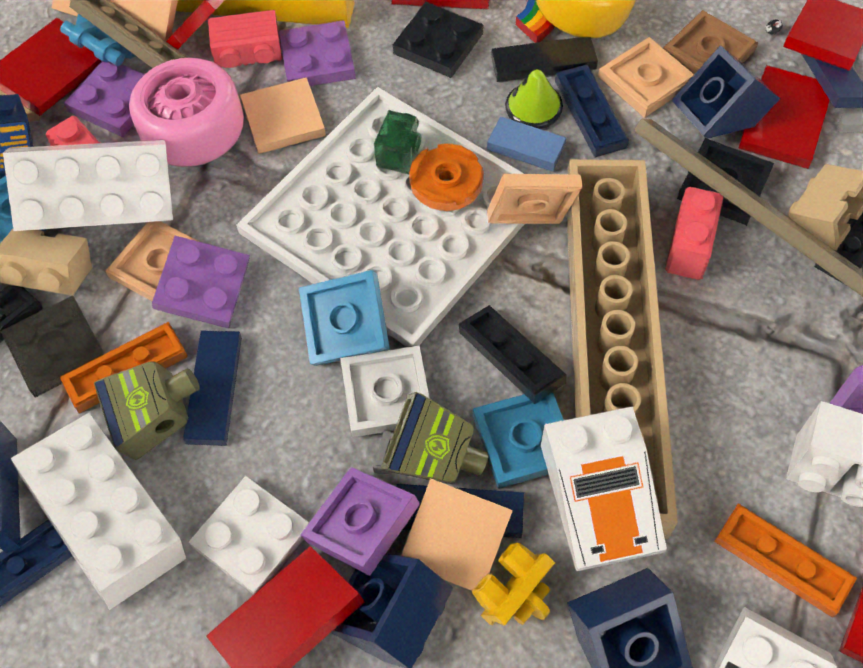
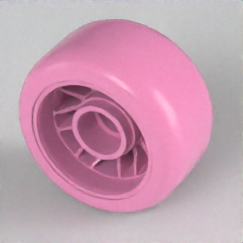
M179 58L154 67L137 82L130 97L129 111L140 140H165L168 165L191 167L211 162L229 151L237 142L242 132L244 123L243 109L232 78L222 67L205 59Z

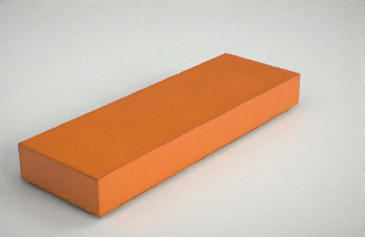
M168 321L60 376V379L75 409L80 414L100 403L94 382L147 362H157L166 369L187 358L188 355Z
M739 503L714 540L718 545L832 618L838 614L857 579L851 573Z

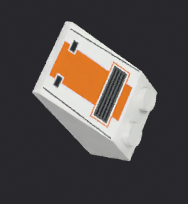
M633 407L545 424L541 449L576 572L666 552L667 548L648 454Z

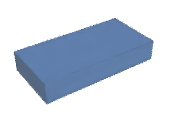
M500 116L487 141V150L553 172L565 148L566 137Z

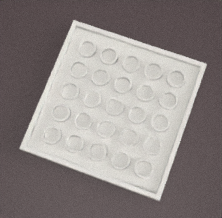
M377 87L236 226L239 234L313 284L365 271H375L378 275L387 334L406 347L419 346L525 225L488 223L487 209L503 174L524 173ZM445 143L461 145L472 151L478 157V162L484 171L482 190L478 197L471 204L451 211L431 209L419 202L412 193L409 180L411 164L416 156L427 148L430 151L437 148L438 144Z

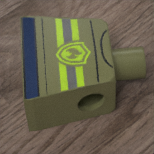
M147 362L94 382L114 448L134 460L144 456L187 423L188 415L182 399L200 390L198 380L190 369L187 368L173 376L171 372L157 362Z
M414 392L407 395L380 470L426 480L433 479L441 483H454L460 469L480 476L487 464L488 453L469 445L474 431L472 424L425 395Z

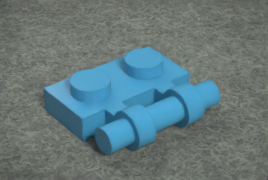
M80 14L77 16L76 25L69 21H64L61 25V33L68 36L71 43L80 48L85 46L94 52L96 58L105 63L110 61L116 66H120L125 58L132 59L137 57Z

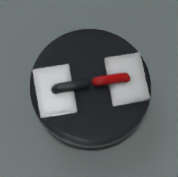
M775 19L766 25L765 30L768 34H776L782 29L783 24L780 20Z

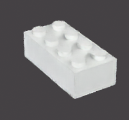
M165 140L8 148L3 152L14 231L173 220Z
M90 413L85 414L11 458L23 482L109 610L186 559L181 539Z

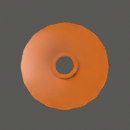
M445 143L438 144L437 148L430 151L427 148L416 156L411 164L409 180L412 193L419 202L431 209L451 211L471 204L478 197L482 190L484 171L478 162V157L472 151L461 145Z

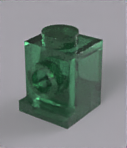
M388 110L374 142L377 167L409 175L412 154L416 155L418 153L422 134L417 132L419 120L416 116Z

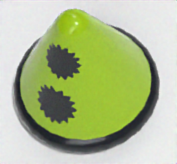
M533 70L519 86L509 93L506 98L505 109L511 120L543 129L551 126L559 119L563 110V102L560 94L552 87L541 70Z

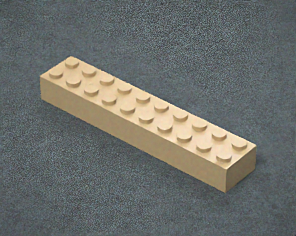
M570 159L567 174L581 175L582 189L567 212L576 418L633 407L648 454L664 538L669 539L678 523L645 160Z

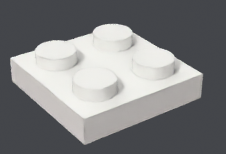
M420 345L340 358L352 437L383 433L384 430L394 431L408 394L418 392L429 398Z
M245 476L190 539L189 544L254 595L276 575L304 539L300 534L309 522Z

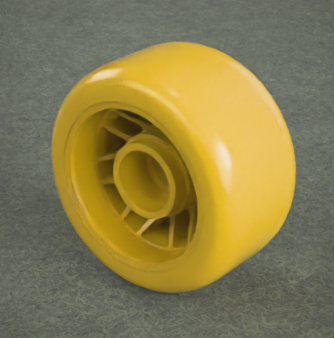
M536 0L543 16L556 28L576 37L601 38L616 32L625 23L636 0Z

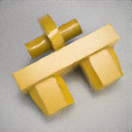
M513 543L508 546L498 560L513 575L505 586L493 574H487L472 590L474 597L485 609L480 616L489 625L497 622L505 626L512 616L518 623L524 625L531 615L540 620H545L550 613L549 607L543 600L551 589L540 581L555 562L546 553L534 554L522 544Z

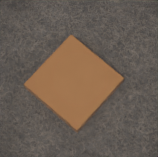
M702 10L663 49L695 74L720 45L744 63L756 51L758 42Z

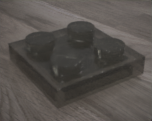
M70 296L0 331L29 391L35 398L63 384L60 376L105 354L74 296Z

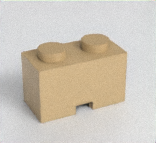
M825 164L817 176L810 179L807 189L800 199L791 205L788 217L830 248L837 250L850 231V224H847L849 219L858 220L863 213V171Z
M12 229L0 243V283L73 296L92 270L87 238L59 233L54 238L45 236L42 230L14 231Z

